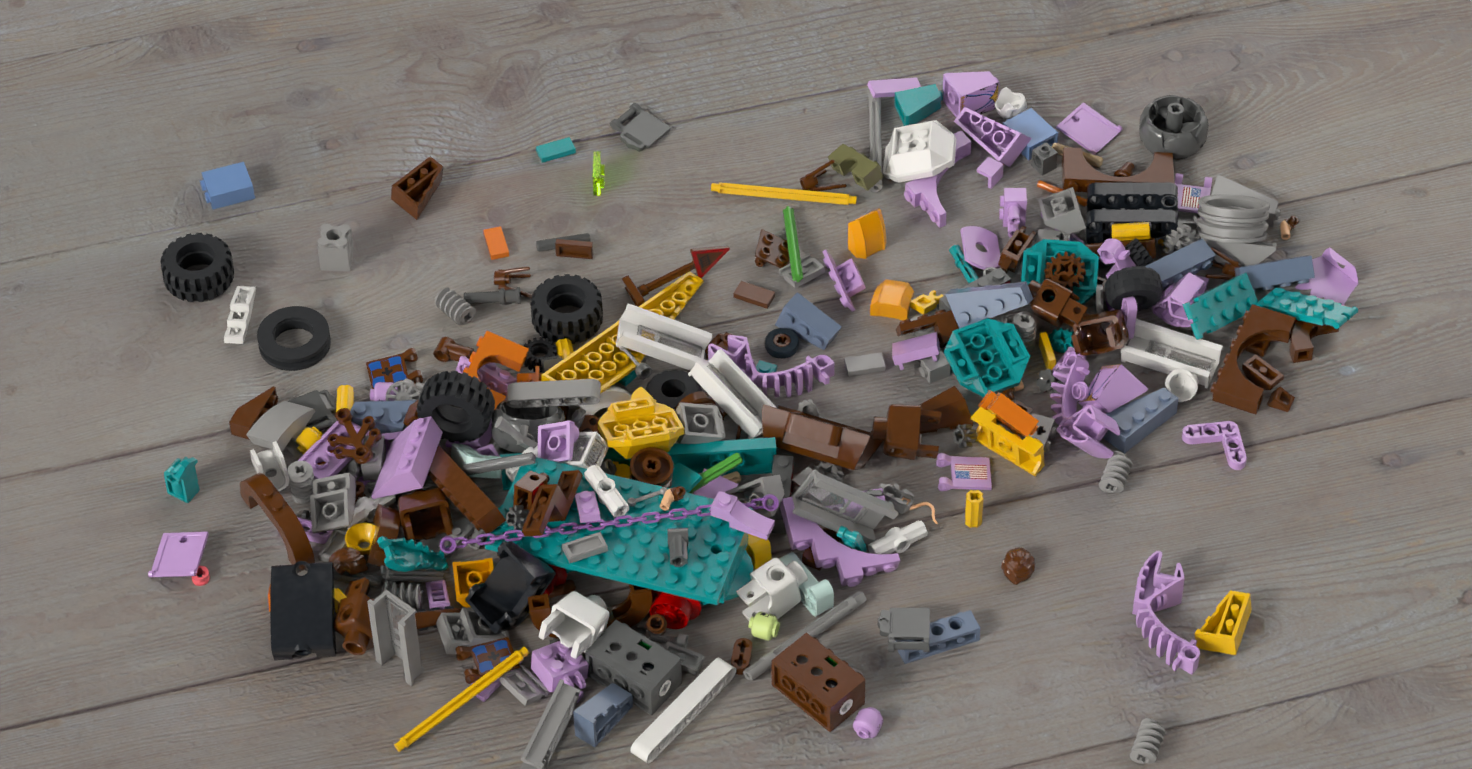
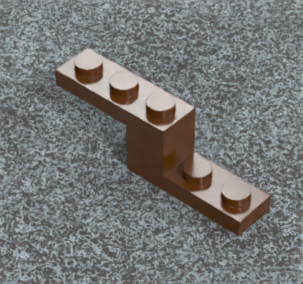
M944 309L937 311L932 316L925 314L919 316L917 320H903L896 328L897 336H902L933 327L934 331L937 332L940 348L946 347L952 331L958 329L952 310L946 312Z
M580 470L562 471L557 484L539 486L522 528V533L525 537L543 535L548 522L565 521L583 476Z

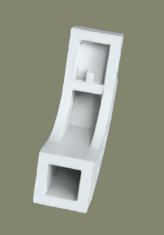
M611 386L600 394L599 403L579 405V410L573 413L570 421L575 422V426L579 429L585 415H594L598 410L609 407L611 403L631 400L632 394L620 387Z

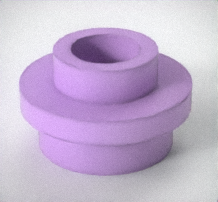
M1083 381L1072 386L1073 397L1080 401L1087 399L1089 394L1087 384Z

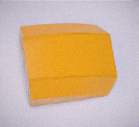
M880 208L848 223V250L856 258L866 259L872 254L885 250L887 243L886 229Z
M884 280L875 289L870 304V315L899 320L908 319L910 301L913 300L914 290L908 282Z
M493 558L452 562L456 601L465 608L471 607L465 601L469 594V589L475 584L485 583L493 571Z

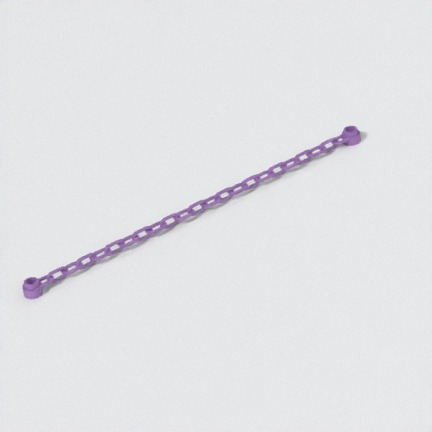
M767 494L763 498H755L749 503L742 504L752 509L765 508L767 511H774L778 508L779 501L775 495ZM768 499H773L771 505L766 504ZM755 501H762L763 506H756ZM711 505L698 506L696 510L688 511L685 508L672 509L669 513L665 514L648 512L642 514L641 517L632 518L630 515L618 516L612 521L601 519L577 525L574 522L564 523L558 528L546 526L545 533L547 534L532 537H547L550 533L555 532L572 534L576 533L578 529L585 528L589 531L602 530L608 525L626 527L632 525L633 522L639 521L645 524L656 523L662 518L679 520L693 514L701 517L710 516L711 512L700 514L702 512L700 509L710 507L709 511H711ZM683 511L682 515L684 516L673 517V512ZM655 515L656 520L645 521L647 520L645 516ZM629 518L627 519L629 523L619 524L620 521L618 519ZM601 522V527L591 528L592 524L590 523ZM572 525H574V526L572 527V529H574V530H572V531H564V530H565V528H563L564 526H572ZM521 530L506 531L503 535L497 536L492 533L480 534L474 539L445 536L440 540V549L444 553H452L455 549L464 548L471 543L488 545L493 544L495 540L501 539L507 542L519 541L524 537V534ZM518 533V538L508 539L510 536L507 534ZM491 536L489 539L492 541L481 542L482 539L480 537ZM457 540H463V541H462V544H464V545H457V546H456V542H455V541H457ZM445 541H450L452 543L451 546L445 547Z

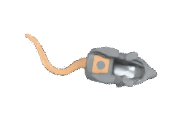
M879 484V488L883 489L882 495L885 496V501L892 502L894 510L898 511V513L904 514L909 510L926 505L932 510L934 523L938 524L935 519V508L931 503L922 502L913 505L914 495L907 489L900 490L898 484H894V486Z

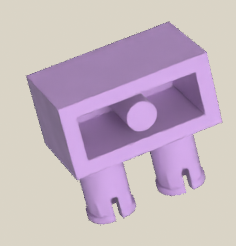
M1004 188V195L1000 196V207L1003 208H999V220L1003 219V227H1008V236L1010 238L1016 229L1019 230V227L1025 226L1027 208L1026 188Z

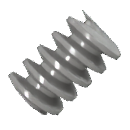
M449 287L442 289L435 298V305L458 325L467 324L475 316L476 309L454 290L450 291Z
M1019 312L1014 316L1013 324L1027 351L1031 352L1036 346L1037 319L1029 312Z
M1113 451V456L1108 459L1099 482V487L1102 491L1106 493H1120L1124 490V485L1133 464L1124 453Z
M295 461L288 467L292 498L300 504L308 503L311 501L310 495H313V468L308 462Z
M385 581L381 594L388 590L412 608L417 606V609H422L424 590H421L420 584H417L416 588L413 589L412 583H409L408 588H405L404 582H402L398 588L395 581L391 587H389L388 581Z
M1145 718L1141 721V726L1130 752L1132 761L1139 764H1151L1156 761V756L1159 753L1163 736H1165L1166 732L1156 720Z

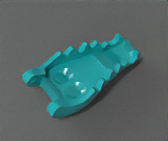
M384 536L379 537L377 540L379 547L384 549L386 555L384 559L385 565L395 571L408 572L419 569L443 571L448 568L444 552L442 550L433 552V550H429L428 545L423 546L422 542L414 544L413 539L406 541L405 538L388 539Z

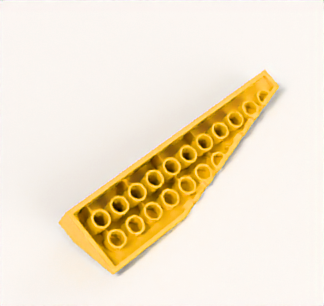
M688 272L639 307L674 320L703 284L704 280ZM619 321L543 373L541 381L596 379L601 382V394L635 370V363L624 351H621L616 346ZM641 330V337L654 341L653 337L655 335ZM628 349L639 363L646 356L645 354Z

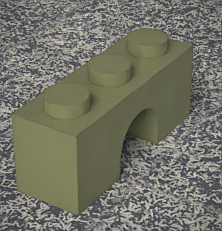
M842 144L828 156L829 161L835 160L831 164L833 170L843 176L851 171L856 184L867 191L883 178L879 163L871 161L865 154L858 153L853 147Z

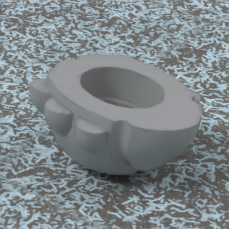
M805 399L803 403H799L797 411L814 416L820 415L818 407H816L812 399H809V401Z

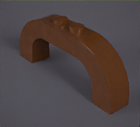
M257 473L241 481V497L250 509L259 505L276 527L286 546L290 563L295 564L299 561L315 563L314 553L303 526L268 477L263 473Z
M629 584L630 592L626 600L616 606L607 607L609 619L606 629L615 620L627 624L630 628L639 623L648 614L652 605L651 589ZM548 594L528 597L531 620L539 631L542 622L552 611ZM550 633L548 635L549 637L559 639V637H557L553 633Z

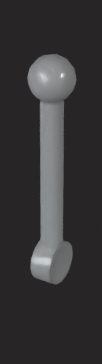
M662 487L659 491L644 495L636 499L629 498L627 500L628 505L634 506L636 502L660 494L664 495L667 491V488Z

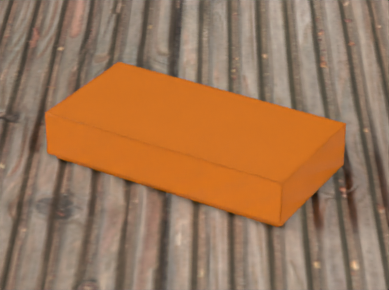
M501 226L484 229L483 234L491 260L509 257V250Z

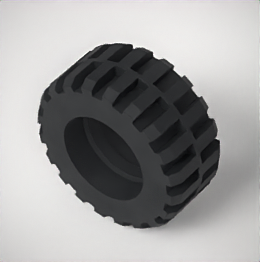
M191 233L186 234L185 237H178L175 242L172 241L162 253L160 262L165 287L173 296H177L180 300L184 301L186 299L188 302L212 300L215 296L223 294V290H227L233 282L234 266L231 251L228 245L217 236L213 237L212 234L208 233L206 235L202 233H196L195 235H191ZM197 264L209 265L208 267L198 271L185 270L188 267Z
M556 275L553 279H546L544 284L541 283L536 287L532 294L530 305L534 329L544 339L548 338L549 342L551 340L557 342L559 339L565 338L571 340L572 345L578 341L579 343L584 342L585 338H591L594 332L596 333L603 322L601 292L593 282L590 283V280L585 277L582 279L579 275ZM562 306H575L580 308L579 310L571 313H559L554 311L555 309Z
M443 371L440 374L433 375L426 381L418 401L417 413L418 418L430 416L433 418L443 432L442 440L447 439L449 442L459 441V443H465L466 441L471 442L480 438L487 431L494 412L495 400L490 389H487L486 384L483 381L480 382L477 377H471L465 372L462 374L458 373V371ZM450 405H455V406H458V407H460V408H462V409H458V408L452 407V406H450Z

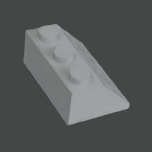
M1073 187L1038 199L1045 225L1067 234H1076L1086 228Z
M780 475L761 477L725 492L738 497L741 503H749L755 498H763L767 494H773L777 497L779 505L785 494ZM768 499L766 501L767 505H771L773 503V499ZM755 501L756 506H763L762 501ZM763 508L754 509V511L769 518L775 515L777 509L767 511Z

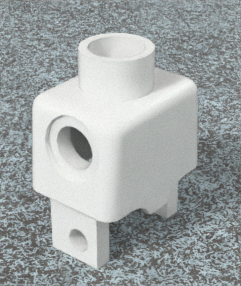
M773 558L750 573L752 581L737 591L738 596L749 606L742 611L743 615L750 621V618L758 612H765L775 615L778 620L800 603L801 594L799 586L808 580L803 568L795 560L785 566L779 558ZM750 594L754 595L752 598L747 597Z
M572 591L553 605L551 614L541 624L538 637L544 640L550 633L555 634L559 637L561 644L568 648L573 647L571 657L576 659L606 630L609 619L607 606L599 596L590 595L586 598L580 593Z

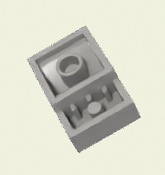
M283 401L263 414L246 435L253 444L272 450V442L276 441L281 452H283L290 440L296 441L315 413V410Z
M344 473L313 480V495H310L312 533L351 526L356 496L355 477L352 474Z
M462 608L460 613H441L436 622L446 654H457L455 649L458 646L470 647L508 637L510 640L508 631L495 634L472 608Z

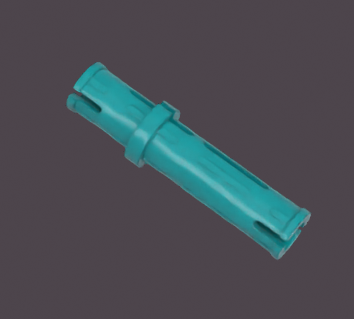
M953 245L949 252L955 260L956 267L960 268L968 284L979 279L971 265L965 261L961 247Z

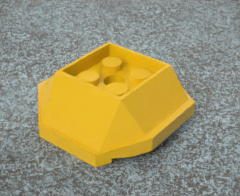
M651 397L611 403L607 408L608 411L598 421V430L607 442V447L614 448L626 459L632 458L640 449L647 447H656L669 452L679 436L684 435V427L674 409L664 404L656 403V400Z

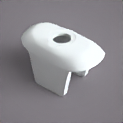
M272 442L273 450H265L257 454L254 449L250 450L251 460L256 472L263 473L266 476L267 471L275 470L277 474L274 477H268V479L278 491L285 489L289 485V476L283 454L277 442Z

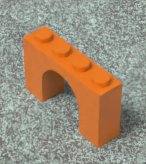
M486 331L484 337H479L476 345L478 346L477 351H473L469 358V362H471L469 368L465 367L463 372L468 373L471 377L475 376L478 378L477 371L489 363H499L520 372L529 348ZM490 389L495 400V410L499 403L505 401L506 396Z
M989 390L978 405L994 413L996 420L1016 434L1026 437L1029 434L1032 436L1038 428L1037 423L1039 421L1002 393L998 392L996 394Z

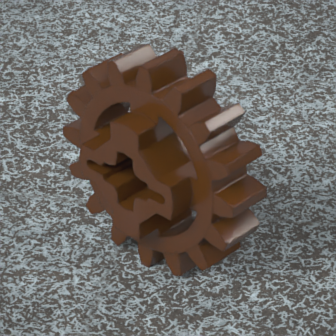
M1067 252L1064 253V256L1057 253L1058 258L1056 259L1051 257L1052 263L1047 262V268L1044 270L1046 279L1069 288L1071 291H1073V286L1079 288V281L1084 282V276L1086 275L1085 264L1081 261V258L1075 259L1074 253L1068 256Z

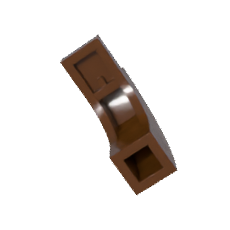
M1298 320L1292 329L1289 346L1293 363L1312 360L1314 347L1311 339L1318 335L1339 332V328L1335 329L1333 326L1326 324L1321 326Z
M378 504L372 523H375V534L366 562L381 567L385 566L384 559L386 555L384 549L379 547L377 540L382 536L388 539H397L400 515L399 510Z

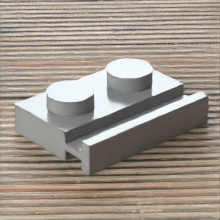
M810 254L801 258L803 279L800 282L792 279L790 264L779 269V275L783 276L794 288L825 273V267L815 258H811Z
M521 666L518 670L514 669L505 673L499 680L525 706L540 700L542 696H548L549 693L544 684L524 666Z

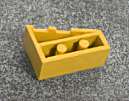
M1230 590L1218 604L1212 616L1207 617L1206 623L1201 629L1196 630V647L1202 650L1236 655L1252 610L1250 594Z

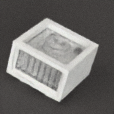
M579 432L578 440L574 443L572 460L560 463L585 469L592 465L601 466L609 447H607V442L597 432Z

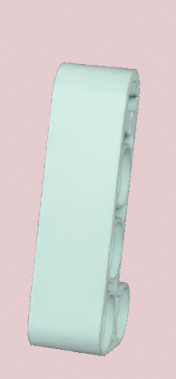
M452 444L450 456L462 470L464 464L502 458L481 455L470 446L464 444ZM496 470L469 476L481 478H501L502 470Z
M794 552L779 558L785 566L795 560L805 571L808 580L799 586L801 602L813 616L816 617L833 608L834 591L828 580L824 579L818 582Z

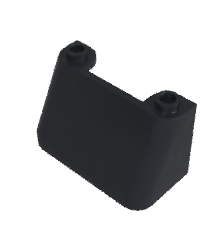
M505 541L499 545L497 556L500 558V561L485 583L473 585L465 599L495 634L519 626L530 613L528 597L542 595L556 575V572L548 564L512 541Z

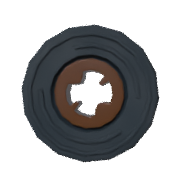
M787 328L774 329L765 338L767 353L775 358H789L797 352L799 347L797 334Z

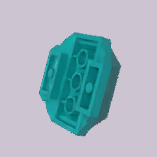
M1043 239L1031 248L1024 250L1021 282H1027L1029 285L1032 280H1035L1042 284L1046 279L1044 271L1047 268L1046 263H1052L1051 257L1058 258L1057 253H1060L1061 256H1064L1065 252L1068 253V256L1074 253L1075 259L1080 257L1081 261L1084 262L1086 270L1084 282L1079 281L1080 287L1073 286V293L1080 298L1076 302L1084 305L1096 294L1099 256L1082 242ZM1048 298L1046 302H1052L1055 298Z
M988 318L952 331L944 350V355L959 384L982 397L989 390L997 394L998 392L1000 393L1006 389L1018 386L1030 358L1014 324L1002 323Z

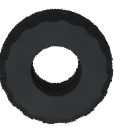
M1132 266L1117 270L1108 277L1105 283L1107 302L1115 310H1121L1123 298L1131 296L1136 300L1137 311L1146 310L1156 305L1163 293L1160 275L1152 268L1145 266Z
M666 370L660 374L658 373L647 383L645 389L656 400V403L664 404L674 410L685 396L702 391L701 385L693 376L678 370Z

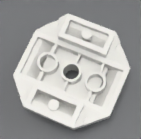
M937 120L894 128L891 140L885 148L884 177L899 183L932 177L941 173L945 168L954 166L957 141L955 135Z

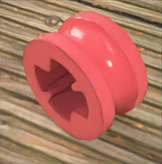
M199 566L197 575L191 576L192 582L197 586H203L210 580L209 571L205 566Z

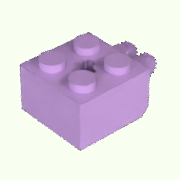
M560 641L532 651L531 669L549 692L555 691L560 679L574 687L575 683L580 689L585 688L589 664L582 655H579L576 659L571 657L573 647L568 648L561 644Z

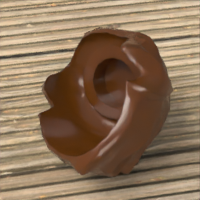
M350 547L337 550L330 556L328 561L333 562V568L340 575H343L345 571L349 575L368 570L364 555Z
M1022 547L1014 548L1006 553L1005 558L1002 560L1001 568L1009 581L1014 585H1018L1032 576L1035 570V558L1031 556L1028 550Z

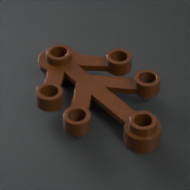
M348 408L339 409L335 417L339 424L345 426L350 437L338 436L337 434L328 436L327 440L330 446L336 447L333 451L337 459L351 457L359 464L369 462L373 457L371 449L374 443L382 438L379 429H372L376 425L372 416L365 417L359 432L356 433L351 423L353 416ZM372 429L369 432V438L366 441L365 445H362V441L365 438L368 430ZM339 444H343V445L355 446L356 449H355V450L345 449L343 446H338V445H339Z

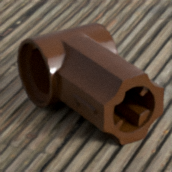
M442 337L433 355L441 362H447L449 359L459 362L461 356L469 359L474 348L456 344L449 337Z

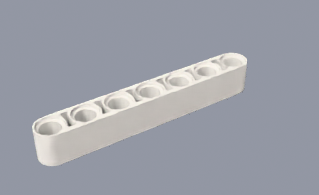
M716 658L634 741L631 753L646 763H651L733 679L736 668L721 658Z

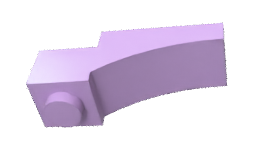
M719 491L711 505V516L728 521L729 527L767 540L774 527L775 520L751 510L742 504L736 496Z

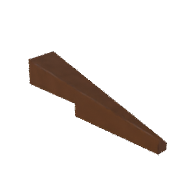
M955 386L920 404L921 410L942 412L939 425L920 423L919 432L921 434L937 432L940 428L950 427V430L956 429V426L971 424L973 426V420H971L965 398Z

